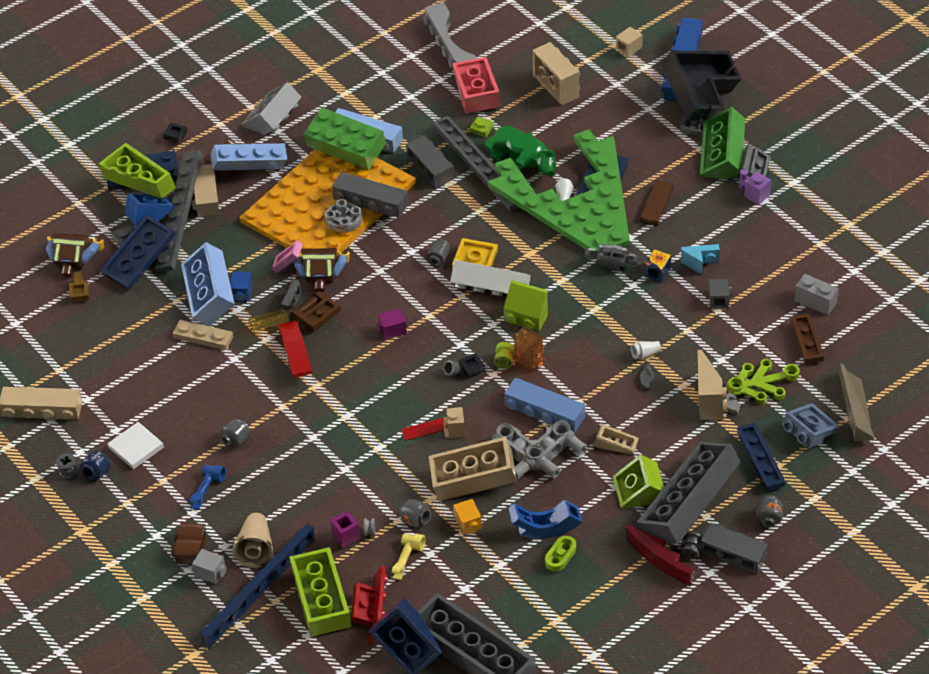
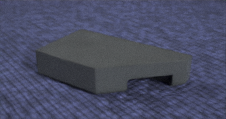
M292 280L281 306H296L301 295L299 280Z

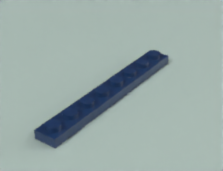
M307 523L302 529H299L295 536L283 545L282 550L276 556L271 557L269 563L257 572L251 582L245 584L242 591L236 597H233L222 611L217 613L215 619L209 625L202 629L200 633L202 646L210 649L291 565L290 557L301 554L315 540L313 526Z

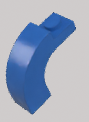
M567 500L544 512H531L515 503L508 507L511 522L513 525L518 526L520 535L528 538L544 539L559 536L583 523L578 506Z

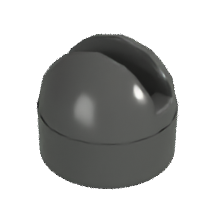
M447 360L443 366L444 373L447 376L457 375L460 372L459 363L454 360Z

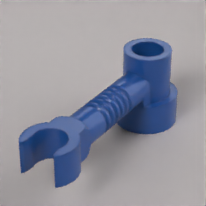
M204 465L202 470L204 479L197 492L190 498L189 502L193 503L191 508L200 509L204 499L203 496L211 481H224L226 476L225 466Z

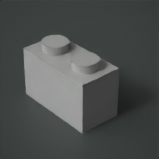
M804 274L796 285L794 301L829 315L837 304L839 288Z

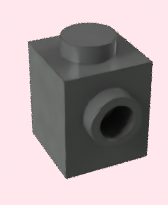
M709 279L708 296L710 309L729 308V298H732V287H729L728 279Z

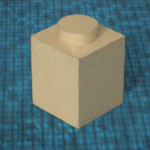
M632 27L627 28L616 36V50L626 57H630L642 48L643 34Z

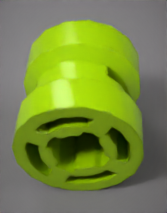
M508 342L498 343L495 350L494 364L498 368L508 369L513 365L515 347Z

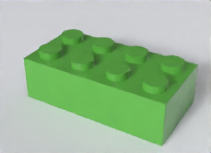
M322 107L304 133L307 147L367 170L370 169L386 144L383 130Z

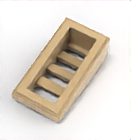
M601 424L593 446L633 455L639 438Z

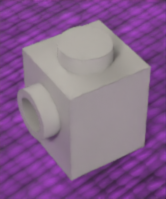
M201 549L192 563L195 577L217 584L220 577H223L226 573L227 567L225 566L224 556Z

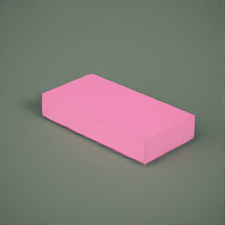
M296 241L278 254L272 270L278 273L297 259L303 244L300 241Z

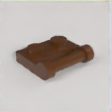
M317 291L301 307L292 310L290 315L295 321L301 322L314 332L339 313L341 308L332 299Z

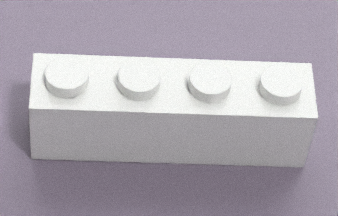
M455 260L450 282L455 283L457 288L466 289L467 286L474 287L473 291L484 293V290H490L492 295L502 296L503 293L508 294L512 280L529 285L531 275Z

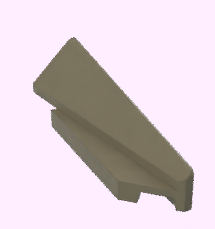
M840 364L839 376L850 431L853 433L854 441L874 440L875 437L871 429L862 379L847 371L845 366Z

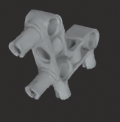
M565 421L556 422L538 440H529L521 434L520 430L507 423L500 424L496 429V433L492 436V440L507 437L512 450V456L519 462L515 466L517 480L531 470H542L555 479L559 476L561 468L551 462L553 458L566 447H570L579 455H583L588 448V445L579 440L575 433L570 430V425Z

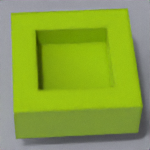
M477 117L470 126V133L486 138L494 127V122Z

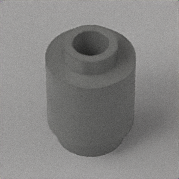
M444 239L434 241L427 254L428 262L434 266L443 265L450 251L449 243Z

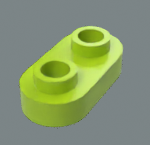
M562 536L557 539L545 556V565L550 571L557 572L564 569L576 552L575 539L570 536Z

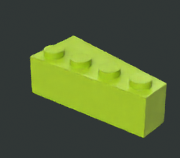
M127 143L123 144L99 163V167L106 180L161 199L176 188L168 171Z

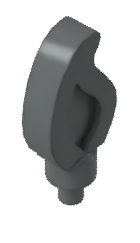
M646 363L644 370L640 374V383L643 389L649 391L650 385L654 381V372L650 364Z

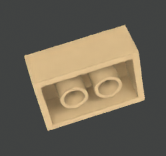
M551 42L534 49L533 76L561 105L579 98V69L574 67L569 59L564 57L560 50Z

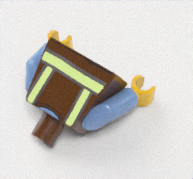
M53 233V239L50 236L47 237L46 252L50 260L57 267L62 268L61 275L64 277H72L73 268L82 269L84 264L97 251L104 249V240L97 242V238H93V243H91L88 235Z
M337 248L301 249V254L293 261L294 267L300 276L306 278L307 283H314V291L324 292L325 283L334 282V277L339 276L345 264L349 262V252L341 254L342 251L338 253Z

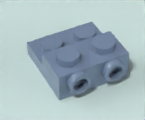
M812 403L786 412L781 424L786 432L793 434L800 444L808 448L821 444L824 437L837 433L840 427Z

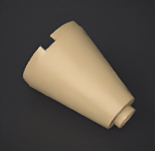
M252 513L246 518L233 544L232 554L234 558L236 557L239 560L238 563L248 568H260L262 564L269 563V560L273 557L274 549L266 517L260 513Z

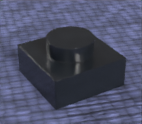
M170 123L163 133V137L165 140L180 144L188 132L187 127Z
M477 353L459 360V365L467 377L485 371V365Z

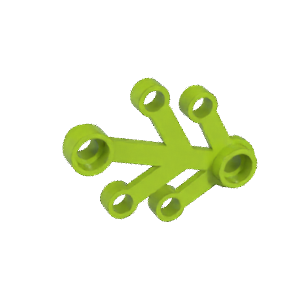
M763 359L753 378L745 381L747 376H751L754 373V366L751 363H745L738 377H732L727 382L726 389L733 395L744 394L752 397L759 405L767 402V394L762 391L750 389L751 387L774 394V398L780 401L785 398V389L768 383L785 379L789 382H794L799 378L800 369L795 364H788L785 366L784 372L764 376L766 372L771 371L772 361L770 359Z

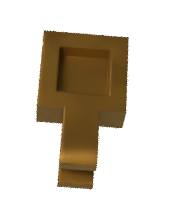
M82 271L74 272L75 282L69 283L70 301L90 300L88 281H83Z

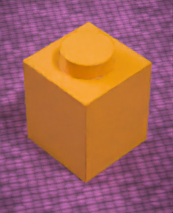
M473 499L453 505L454 518L463 535L482 529L481 515Z

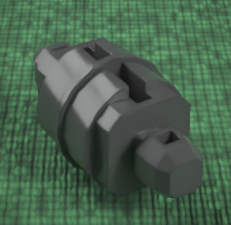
M614 244L599 245L598 251L595 248H587L585 251V258L590 260L597 259L596 265H600L602 268L617 270L619 268L624 269L625 263L636 265L638 256L632 253L627 255V248Z

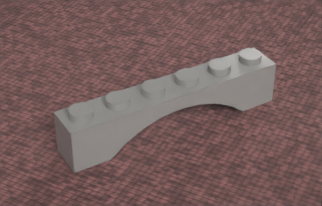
M444 2L425 7L424 23L429 26L431 35L435 36L437 46L441 47L443 56L447 57L450 68L453 67L452 63L477 59L475 55L460 49L450 39L448 35V30L451 26L450 12Z

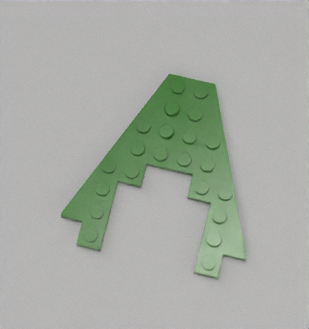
M590 129L574 135L573 140L597 173L584 177V183L590 191L563 201L559 199L553 189L536 195L511 158L495 163L494 169L500 177L488 181L490 189L585 250L587 248H595L598 251V246L603 244H614L622 247L629 245L630 238L613 136L598 141Z

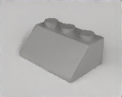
M286 82L268 92L241 125L263 135L269 132L274 133L279 129V123L289 117V111H293L299 105L297 102L301 96Z

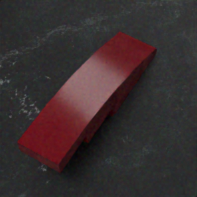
M627 526L626 540L640 555L670 577L691 587L694 582L695 568L681 563L680 554L665 548V540L633 526Z

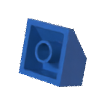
M127 193L125 215L136 226L146 214L159 221L173 209V204L165 197L161 199L146 193Z

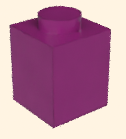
M400 308L378 314L379 322L376 323L379 334H383L385 340L407 334L406 321Z
M348 511L330 520L332 536L342 548L360 539L359 524Z

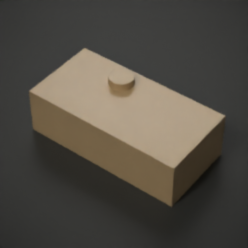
M507 437L429 456L433 489L439 501L517 482L512 450Z

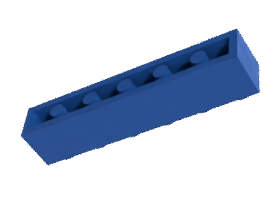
M683 17L681 24L677 25L676 34L678 36L675 35L673 45L675 47H672L671 51H698L703 30V20ZM665 72V82H662L661 92H664V100L678 102Z

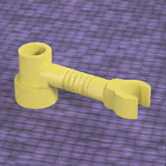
M403 534L401 545L404 548L398 562L392 568L391 573H395L393 579H402L411 550L422 551L424 549L425 535Z

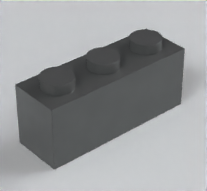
M422 136L406 144L407 157L435 188L454 180L453 172L455 169L450 161L448 162L443 153L435 148L432 141Z
M710 523L700 544L701 554L756 575L767 557L768 544L760 540L744 536L742 533L731 531L713 523Z

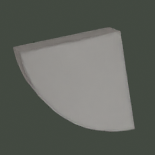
M728 392L727 399H724L727 400V412L738 416L739 403L735 395Z

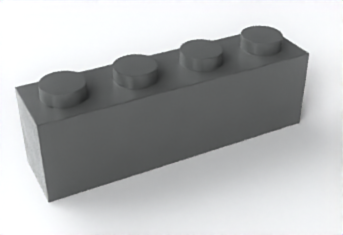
M344 172L339 174L332 185L333 199H344L356 206L396 218L401 217L409 204L407 190Z

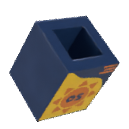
M654 249L645 263L644 277L662 283L671 269V255Z

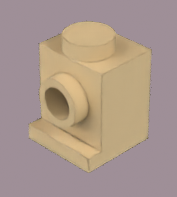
M462 407L448 408L447 417H443L445 439L464 438L465 429Z

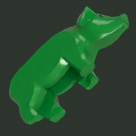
M503 126L484 144L490 152L494 149L492 159L496 162H500L502 158L509 155L510 158L515 160V165L520 172L527 167H537L541 173L548 177H553L556 174L554 151L548 149L529 132L525 133L512 126Z

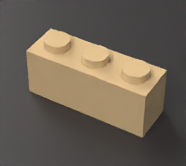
M212 164L200 165L192 196V198L195 197L192 200L193 210H197L198 217L220 215L215 172L212 170Z

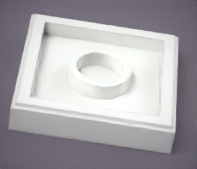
M137 422L110 441L108 448L132 469H135L164 448V445L143 425Z

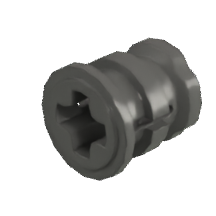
M64 453L57 457L56 465L60 476L65 480L74 478L77 475L74 455Z
M687 532L683 537L681 555L687 559H696L699 557L702 535L696 532Z

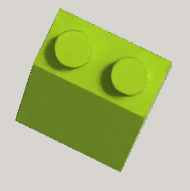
M512 280L504 305V321L527 329L540 331L548 316V290Z
M641 454L612 476L619 503L623 509L650 505L664 488L657 462Z

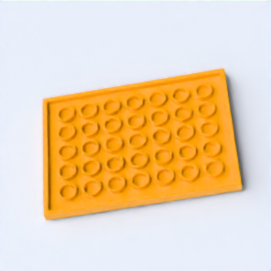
M314 150L239 217L240 223L285 248H288L296 241H300L303 244L301 249L337 248L338 253L339 251L343 252L383 213L360 207L362 222L358 228L346 233H339L329 229L325 222V212L330 206L336 204L337 200L333 199L332 185L339 174L344 172L407 191L416 184V178L379 158H376L370 169L367 170Z

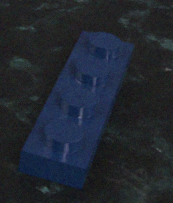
M756 422L737 427V434L766 492L785 487L786 481Z

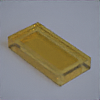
M283 309L248 319L252 331L289 322L288 315Z

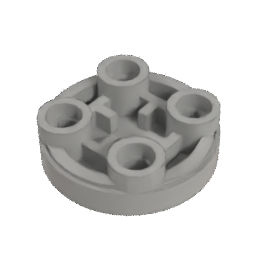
M339 199L336 201V204L330 206L325 212L326 225L329 229L339 233L353 231L362 222L361 208L344 199Z

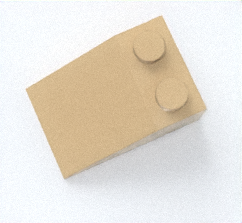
M698 350L700 420H724L723 412H727V400L723 399H727V389L722 387V378L702 350Z

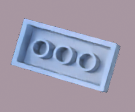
M205 242L181 264L192 318L210 326L234 305V299L222 250Z

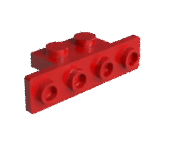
M381 566L374 575L373 587L358 582L353 587L350 621L369 626V630L385 613V610L382 609L386 598L384 586L388 579L385 566ZM369 633L368 643L373 644L376 640Z

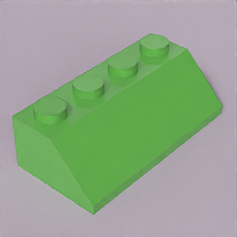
M733 107L704 121L700 176L728 180L740 174L739 170L744 148L745 118Z

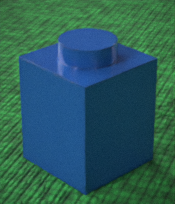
M232 272L230 286L234 301L250 302L253 287L251 272Z

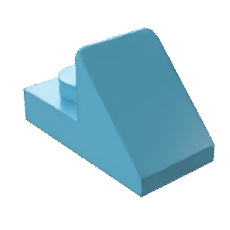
M719 244L681 247V263L702 274L703 264L719 263Z

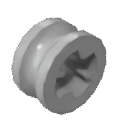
M364 518V537H367L369 534L375 537V518H372L370 521Z

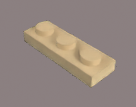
M179 320L173 332V338L227 350L233 338V332Z

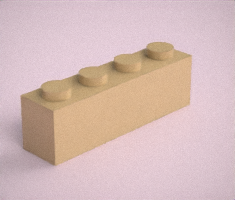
M3 387L0 396L1 416L8 418L78 420L82 406L80 389Z

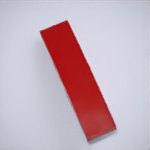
M297 321L278 324L293 378L312 374Z

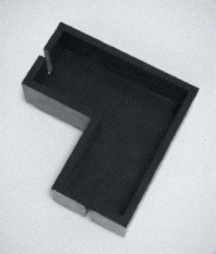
M672 50L662 62L685 121H699L700 119L705 121L725 109L718 92H732L741 81L737 67H733L735 63L730 51Z

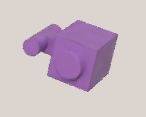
M743 169L740 171L739 188L745 190L744 197L759 205L770 196L771 180L759 172L748 177V171Z

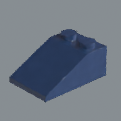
M405 598L400 600L376 621L369 630L374 639L408 674H418L442 653L419 612Z

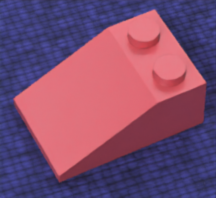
M486 57L452 63L461 102L466 114L500 107L499 89Z

